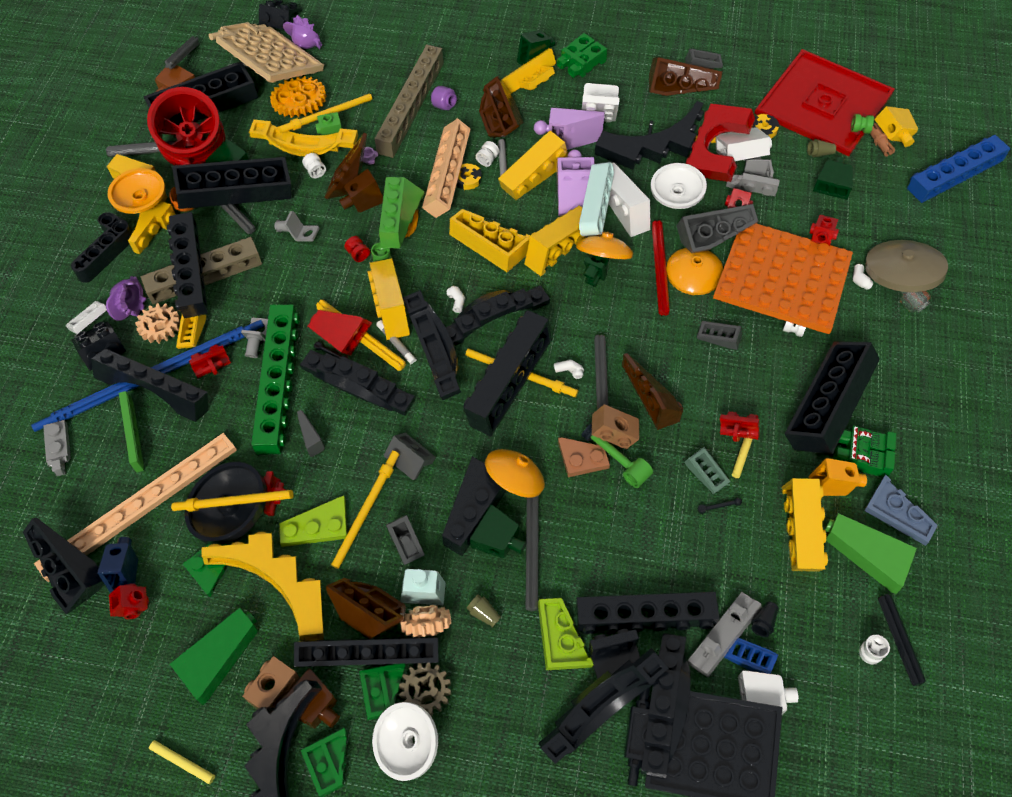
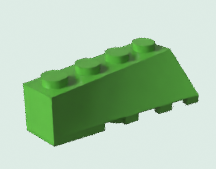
M386 177L379 227L381 248L401 247L408 232V226L412 223L413 215L424 196V191L405 177Z

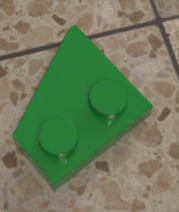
M202 550L183 563L208 597L212 596L213 588L218 579L222 578L227 566L205 565L202 558Z
M393 664L359 671L367 721L378 719L388 707L395 704L405 664Z
M345 728L301 750L319 797H324L344 786L347 744Z

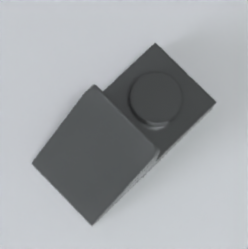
M407 515L386 524L390 539L394 543L404 565L424 556V552Z

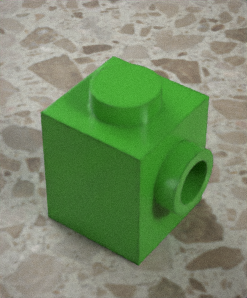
M338 112L317 116L319 122L315 124L317 134L329 135L339 132L341 123Z

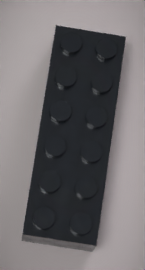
M242 61L143 96L149 109L156 97L166 90L176 87L194 88L206 94L213 101L218 113L258 98L254 82ZM181 112L169 119L176 125L184 122ZM195 112L193 122L208 116L200 112Z
M285 157L172 166L179 209L291 199V181Z
M529 310L518 319L516 328L508 334L505 345L497 351L496 359L492 364L488 365L485 376L477 382L472 396L468 397L464 403V411L470 427L490 437L493 435L552 341L549 319Z
M833 342L785 432V436L794 450L833 454L880 360L872 342Z

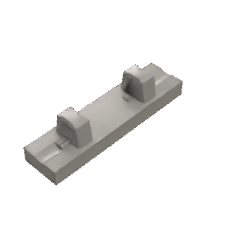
M741 592L688 659V664L706 677H709L735 641L761 610V603ZM733 614L740 618V621L732 617Z

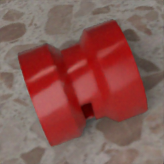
M352 236L345 242L344 248L351 254L354 261L362 262L370 255V249L363 244L359 236Z

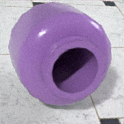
M437 86L431 94V102L438 109L450 110L455 106L457 97L453 89Z

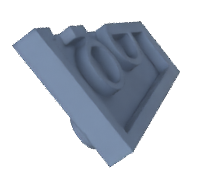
M885 475L864 511L926 546L938 525L921 508L914 506L905 497L906 494L901 489L898 490L890 482L891 479Z

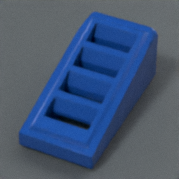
M738 638L724 658L749 671L771 674L778 654ZM736 645L740 646L737 656L732 654ZM746 649L749 653L747 658L743 659L741 657ZM754 654L758 655L755 663L751 662ZM763 658L767 660L765 667L760 665Z

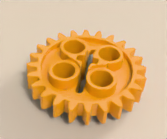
M297 76L296 80L290 78L289 82L284 80V84L279 83V87H274V91L271 92L272 96H270L274 111H278L279 115L284 114V117L290 115L291 118L294 115H297L299 118L301 114L307 116L308 112L313 114L312 110H319L318 106H323L322 102H326L325 98L327 97L322 82H318V79L313 80L312 77L306 79V76L302 79Z

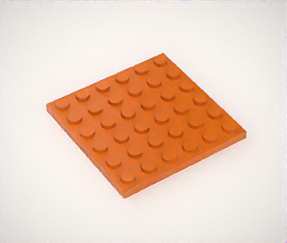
M754 224L736 235L713 299L830 335L853 252L829 246L826 243L818 244L805 237Z

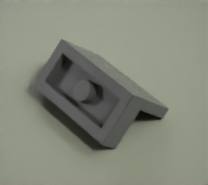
M407 433L394 435L384 453V457L388 459L392 451L398 452L400 455L394 465L412 480L417 479L422 468L433 464L436 458Z

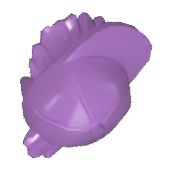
M297 15L296 18L293 17V23L285 22L283 24L285 32L291 36L293 43L302 49H311L315 46L318 49L321 48L320 37L313 31L314 24H309L307 18L302 19Z
M130 276V279L122 280L111 288L110 296L106 301V309L109 315L114 320L120 321L129 315L137 317L145 307L143 303L146 301V298L143 297V289L137 277Z

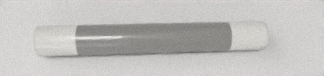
M380 320L376 325L385 335L383 321ZM397 337L389 339L410 365L417 361Z

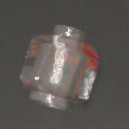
M927 291L900 292L902 294L900 303L911 313H920L931 303L929 301L930 294Z

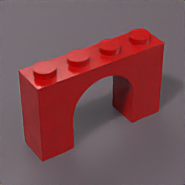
M710 104L709 109L705 112L704 122L699 127L697 140L692 145V152L690 157L687 158L686 164L697 168L705 178L731 182L737 168L734 158L713 154L708 151L711 141L721 133L750 134L755 121L752 109Z

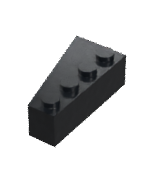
M473 456L442 534L444 546L460 556H463L470 546V538L491 505L496 507L507 491L491 478L486 470L485 463Z

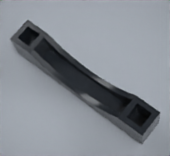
M104 349L91 358L93 377L109 385L125 382L142 386L161 397L178 415L194 422L208 412L207 391L108 349Z

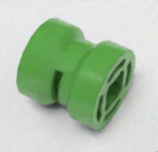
M854 114L851 132L862 130L863 133L870 134L873 128L874 116L867 115L863 117L861 114Z
M380 242L372 246L373 262L392 258L390 248H381Z

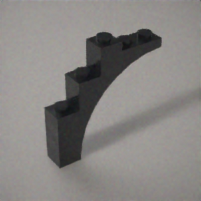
M696 101L691 111L681 121L658 133L645 136H624L602 131L595 144V155L634 170L636 164L639 165L643 157L660 164L663 158H667L669 151L687 158L689 152H692L693 143L696 142L695 131L697 125L695 124L697 121H701L704 115V111H702L704 103Z
M301 681L294 687V692L289 697L282 699L276 704V708H259L252 714V719L246 724L261 745V748L254 751L250 756L251 759L244 765L260 788L249 797H289L287 765L291 741L298 722L309 703L322 690L317 681Z

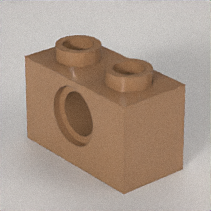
M604 404L592 414V435L621 448L628 449L639 440V419Z
M273 656L270 661L268 660L262 665L257 678L248 683L242 697L257 709L261 707L276 708V704L288 694L300 677L296 671ZM275 681L272 689L265 690V685L268 682Z

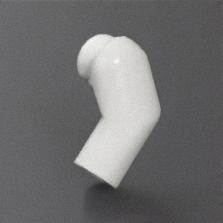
M856 264L854 266L853 282L861 288L870 289L873 286V281L864 274V266Z
M451 286L446 291L447 296L455 300L453 311L461 313L465 296L459 287Z
M573 360L554 363L556 373L568 370L575 379L583 377L584 369L582 365Z

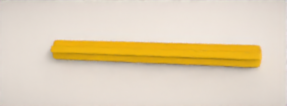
M320 300L316 304L318 310L341 313L325 300ZM365 333L360 341L362 344L396 370L401 371L405 368L406 364L402 358L369 333Z

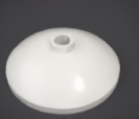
M672 163L661 167L655 172L651 180V191L655 199L662 205L674 209H685L696 205L703 199L707 188L704 175L697 168L684 163Z
M410 702L397 703L388 707L381 714L374 728L372 744L375 759L383 772L393 779L408 781L422 776L434 762L438 749V733L430 714L423 707Z

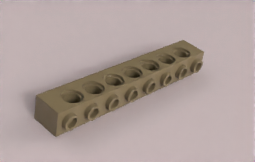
M426 44L375 137L378 154L394 158L443 66L442 48Z

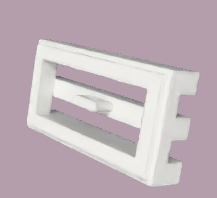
M98 301L93 302L67 323L66 327L73 333L78 334L107 310L106 306Z

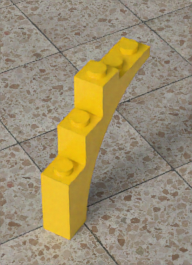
M116 154L107 165L113 179L131 169L146 168L155 171L152 165ZM166 192L162 200L155 207L139 213L135 230L128 240L133 251L137 254H141L147 248L149 242L158 233L160 228L167 230V225L170 224L169 216L176 215L172 205L165 202L167 199Z
M257 532L254 535H249L248 544L235 542L225 546L211 544L208 547H202V558L205 565H228L242 568L257 574L271 583L283 595L292 609L298 625L300 641L324 640L320 580L307 578L302 580V582H298L296 556L281 555L278 558H274L272 533Z

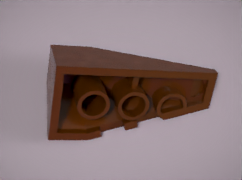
M656 57L652 60L649 73V92L669 96L719 89L722 71Z
M366 133L361 135L336 168L324 198L330 199L348 195L344 188L345 184L361 174L367 139Z
M628 353L623 354L622 366L656 429L659 430L680 422L683 413L681 403L676 401L674 396Z

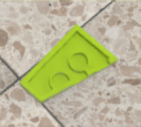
M343 495L279 523L281 547L345 539L347 536L345 496Z

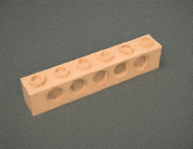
M458 118L443 129L422 206L424 210L435 218L451 208L470 133V128Z

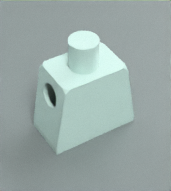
M405 569L400 602L443 606L446 583L438 571Z

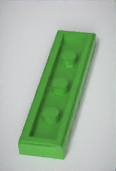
M124 391L119 393L129 463L138 473L144 471V463L134 402L128 392Z

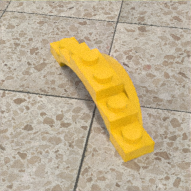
M253 120L249 131L250 138L266 139L270 145H274L284 152L297 156H306L309 153L322 155L328 151L338 152L339 147L352 148L358 138L357 130L341 128L338 133L318 136L298 134L290 131L280 133L278 127L272 125L271 121Z

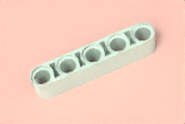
M611 162L592 164L579 222L581 236L601 235L603 232L614 177V169Z

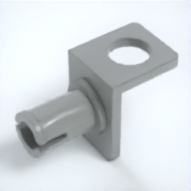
M761 156L747 159L744 173L773 178L771 160H762Z
M290 211L286 221L277 220L274 226L277 232H289L295 241L304 242L314 241L320 229L319 226H303L294 211ZM307 231H313L310 236L304 237Z
M251 318L250 324L259 320L262 321L265 325L263 332L241 330V333L248 339L246 357L258 358L260 341H265L268 319Z

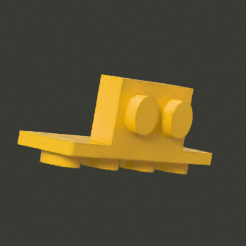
M548 48L501 79L510 94L519 88L533 90L537 88L538 84L549 80V77L555 74L552 67L556 64L553 50Z

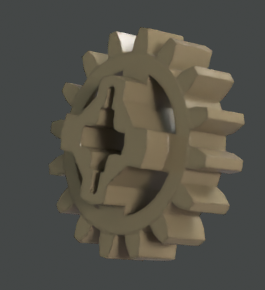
M418 663L417 670H414L412 667L409 668L411 673L409 676L403 674L402 677L405 683H400L399 687L404 691L399 695L401 699H406L404 702L415 703L428 711L430 716H433V709L436 708L441 712L440 704H448V699L445 696L451 695V690L446 687H449L451 682L448 679L444 680L447 677L446 671L439 673V665L432 669L430 663H427L424 668L421 663ZM437 679L441 683V692L435 688ZM427 686H429L430 691L425 690L422 693L421 687L426 688ZM410 687L416 691L414 699L410 696ZM434 701L430 704H424L425 702Z

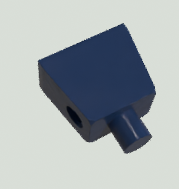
M120 537L116 544L106 545L101 559L98 574L110 593L119 585L136 583L138 558L131 547L132 540L128 537Z

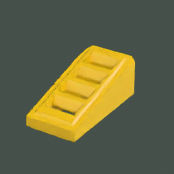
M183 315L181 316L176 348L196 347L206 321V315L185 319Z

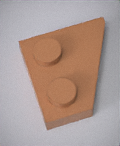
M558 438L559 448L568 477L609 469L610 464L606 451L599 445Z

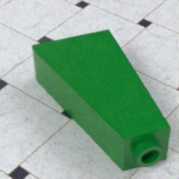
M241 608L237 609L169 664L195 699L202 705L210 699L258 633L257 628L254 626L257 621L249 611L244 613Z

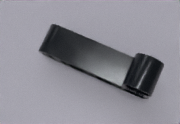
M105 212L98 217V222L104 233L71 263V268L80 282L87 283L92 281L129 245L128 240L133 232L128 222L113 213Z

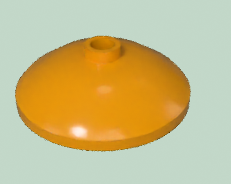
M146 168L131 169L120 174L111 182L107 193L111 205L120 212L128 214L142 213L152 209L162 200L165 194V183L163 178L153 170Z
M602 232V235L588 236L576 244L578 250L600 257L613 259H631L633 257L631 248L622 240L613 237V233Z
M687 248L676 251L669 258L666 266L667 278L676 289L683 293L704 295L716 289L723 272V265L719 258L708 250L691 253Z
M499 449L490 452L485 459V467L488 474L505 490L527 498L537 497L543 491L545 482L541 471L524 454L508 449Z

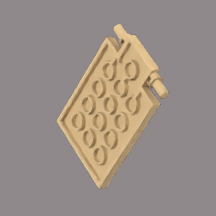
M246 22L223 26L218 32L209 34L210 40H216V43L222 46L223 49L230 52L234 57L271 83L323 71L324 64L272 27H266L265 24L256 25Z

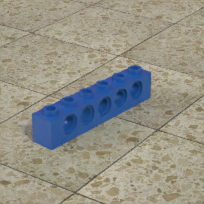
M996 135L984 138L980 143L970 145L966 150L959 151L952 157L945 158L934 166H929L921 173H915L910 178L907 189L923 203L1002 162L1011 148Z

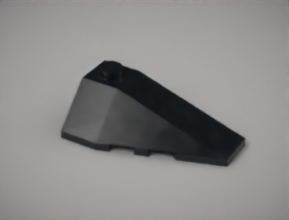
M37 517L31 519L23 534L33 556L41 561L43 577L47 576L53 589H50L52 597L64 613L68 614L97 593L103 586L104 582L98 574L99 567L92 559Z

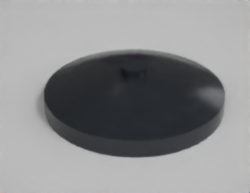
M229 462L219 465L206 473L193 487L188 499L198 498L202 500L266 493L267 486L263 476L251 465L243 462ZM266 502L200 508L198 511L193 512L185 510V522L191 534L200 541L207 544L222 545L230 543L246 534L260 518Z

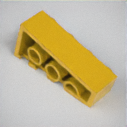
M552 131L546 133L498 178L501 188L517 200L553 175L557 170V158H567L568 156L565 142Z
M578 206L573 210H569L562 217H558L554 222L545 225L541 230L531 234L524 263L539 276H542L546 273L545 268L548 265L554 266L557 263L556 259L561 254L565 256L570 252L573 244L576 245L581 239L587 237L581 236L579 230L582 207Z
M461 209L450 218L449 235L505 272L512 269L527 254L530 237L528 234L523 236L518 234V230L510 228V230L500 227V223L485 221L484 217Z
M392 258L370 263L371 271H367L377 316L378 318L382 317L386 339L410 335L405 306Z
M792 478L782 486V494H787L786 502H784V511L789 513L790 516L786 528L788 534L792 535V540H789L792 571L819 572L824 570L828 563L827 553L824 552L826 531L822 527V521L825 518L824 508L821 507L823 487L820 485L819 479Z

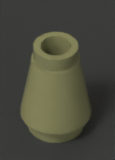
M817 139L810 141L807 146V153L812 157L833 155L836 152L835 144Z
M479 594L476 595L466 608L470 611V615L490 625L492 628L501 618L488 600Z

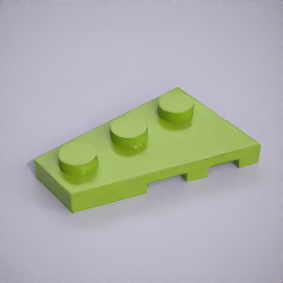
M562 598L539 599L538 609L546 670L592 668L593 662L584 649V643L573 626V620Z

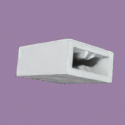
M757 127L751 128L750 134L728 132L716 136V152L719 155L733 157L735 161L770 155L772 140Z

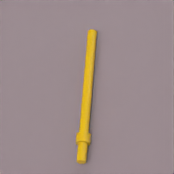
M367 94L304 118H295L290 120V123L279 126L278 130L280 133L292 129L294 131L298 130L303 125L317 121V116L347 110L371 101L372 96Z
M469 348L465 354L467 357L488 365L492 364L495 358ZM531 373L528 380L549 387L553 392L559 394L562 392L576 398L579 392L577 389L564 385V382L559 380L553 381L535 373Z
M392 451L386 463L382 464L378 472L379 476L331 566L337 569L341 566L386 479L392 475L394 471L393 466L400 455L398 452Z
M292 490L202 500L191 498L183 502L172 503L171 509L172 511L187 510L188 512L198 511L200 508L292 499L294 494Z

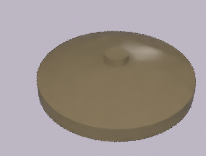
M892 240L880 243L868 252L865 269L872 280L886 288L901 292H922L939 286L945 280L948 262L941 252L927 244L911 240Z

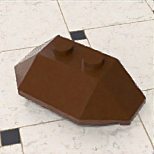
M498 76L484 86L479 113L487 134L490 138L505 137L524 123L514 98Z
M342 578L326 586V591L340 619L369 639L389 630L404 620L406 605L377 586L363 582H351V579Z

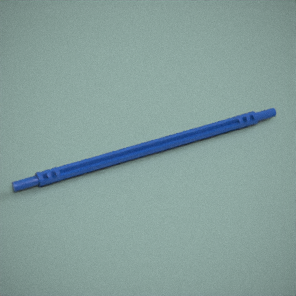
M259 320L245 327L240 326L151 368L167 374L189 364L191 356L196 353L204 354L209 352L210 347L216 344L225 347L245 338L241 330L255 331L264 327V325ZM125 382L116 383L51 413V416L32 424L31 427L34 432H37L44 428L43 425L70 419L119 396L120 392H128L139 387V385Z

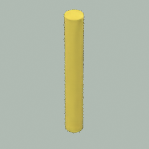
M744 438L732 472L734 478H740L753 439Z
M156 740L150 744L149 749L204 782L211 784L214 781V774Z

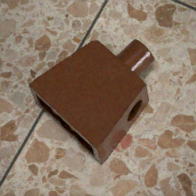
M366 169L345 184L344 188L348 195L339 200L344 210L354 205L356 210L361 213L382 204L383 196L376 180L370 171Z
M309 668L284 698L289 697L294 692V687L301 681H317L322 690L309 703L299 721L314 729L323 721L332 728L340 718V715L332 710L337 700Z

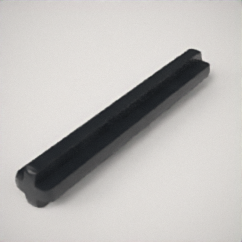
M881 595L878 601L911 684L913 686L921 685L926 682V679L892 595Z

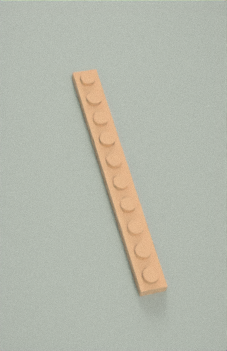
M222 433L67 541L87 556L236 452L235 446ZM39 559L34 564L41 573L43 566ZM47 576L43 577L47 582H50Z

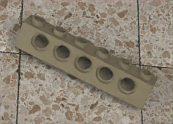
M251 237L201 254L205 285L262 265ZM174 265L140 276L152 305L176 296L173 288L176 280L172 276Z

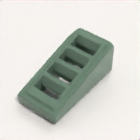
M705 447L684 462L690 471L713 494L731 482ZM699 459H701V460L703 461V462L700 463V464H698V463L696 462V461L699 460ZM706 465L708 469L703 471L702 467ZM712 471L715 475L709 478L707 474ZM719 478L721 481L714 485L712 481Z

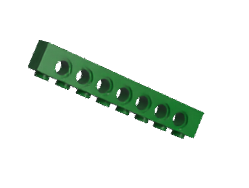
M270 305L251 444L256 454H281L282 446L286 444L284 428L288 426L286 410L290 408L288 392L292 391L290 374L294 373L292 357L296 356L294 341L298 339L296 324L300 322L299 312H296L294 305Z

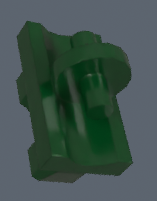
M593 255L592 258L587 256L584 260L586 269L583 273L586 277L585 283L596 287L599 280L604 281L606 278L605 267L608 264V259Z

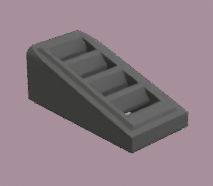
M689 49L685 57L686 64L709 69L722 68L723 66L721 54Z
M702 321L697 339L738 350L742 338L741 326ZM707 328L710 329L709 335L706 334Z
M299 410L297 416L305 446L310 457H313L324 451L325 447L322 439L304 412Z

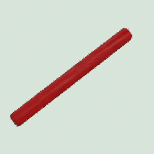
M655 220L652 222L658 312L661 316L669 315L670 307L663 225L660 220Z

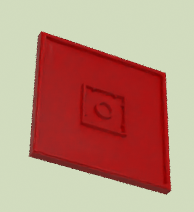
M802 49L757 106L754 114L771 115L778 120L779 125L811 140L817 139L835 144L836 151L850 156L865 135L862 130L851 132L854 114H861L863 117L871 115L875 119L895 89Z

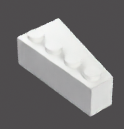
M612 163L614 177L608 204L630 237L649 231L650 199L615 163Z

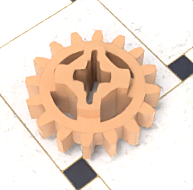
M157 303L155 308L150 305L148 311L142 310L143 316L138 315L139 321L135 322L137 331L143 340L148 339L150 343L156 340L159 344L161 339L167 342L168 336L175 337L173 332L179 331L180 317L174 307H168L167 304L160 307L159 303Z
M436 605L417 606L413 610H409V613H405L404 620L400 622L402 633L406 632V635L413 634V637L419 638L435 636L439 632H444L443 629H448L449 625L452 624L449 609L445 610V607L438 608Z

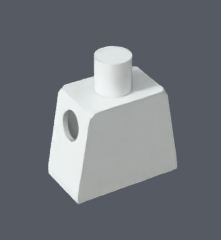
M742 671L738 676L741 700L783 707L782 715L787 711L786 703L798 702L797 688H784L780 675Z

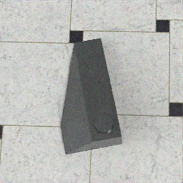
M750 204L684 216L676 226L681 243L691 253H696L716 247L756 224L758 218L754 205Z

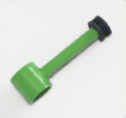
M592 423L584 429L581 435L583 438L585 437L588 442L591 440L595 441L626 468L623 472V477L631 486L639 488L653 474L652 467L644 459L637 458L631 462L609 442L593 436Z

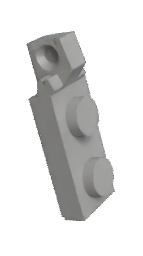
M743 173V175H733L732 181L726 182V187L761 193L766 196H776L780 180Z
M65 420L43 425L46 461L48 466L52 467V472L56 476L66 474L65 463L71 459L68 425Z

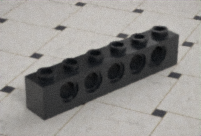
M192 212L169 216L170 224L167 225V230L171 236V239H168L171 251L173 250V253L170 254L172 265H174L172 276L176 280L173 288L175 295L178 296V300H175L176 309L178 312L181 311L184 319L208 314L196 220Z
M716 592L577 597L576 600L578 632L583 631L584 634H595L597 631L604 630L607 633H616L621 629L641 632L644 629L665 631L667 628L688 630L690 627H700V629L706 630L713 628L720 619ZM670 609L676 616L669 617L665 614L664 610ZM687 609H695L698 615L693 616L689 614ZM643 610L650 611L651 614H652V617H650V618L644 617V616L641 614V611H643ZM625 611L630 617L623 619L618 615V612ZM602 612L607 618L600 620L594 614Z
M440 637L304 640L294 642V667L438 663L440 661Z

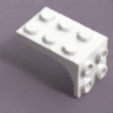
M586 83L584 86L582 110L605 112L604 122L616 121L620 99L618 98L619 87L615 85Z

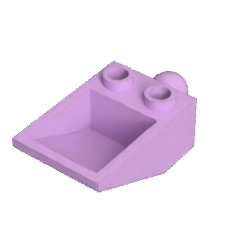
M551 108L549 125L545 121H537L534 124V131L538 135L552 131L565 142L567 150L598 141L603 131L605 112Z
M572 150L568 153L567 158H557L558 216H563L569 210H573L578 206L583 208L594 157H582L578 150Z

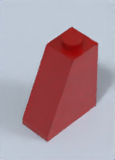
M318 310L312 316L311 322L307 327L340 352L351 356L372 322L359 316Z

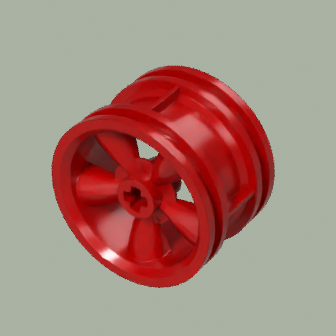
M176 87L166 90L156 97L149 108L147 124L150 134L162 156L174 166L206 163L205 160L225 141V131L215 104L206 94L197 89ZM181 112L184 122L176 125L169 120ZM195 112H200L209 117L200 125L193 122ZM210 133L206 140L202 141L203 134ZM162 134H176L178 141L169 145L162 139Z

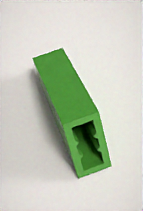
M839 513L834 520L829 519L825 531L828 532L826 541L890 592L897 594L904 586L917 548Z

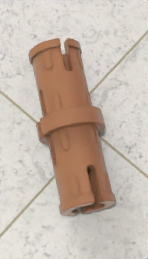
M874 123L870 133L874 139V144L879 146L884 156L892 155L895 152V148L889 142L885 133L881 131L878 124Z

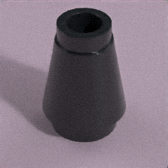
M766 602L751 621V629L758 636L768 637L774 632L779 610L775 603Z

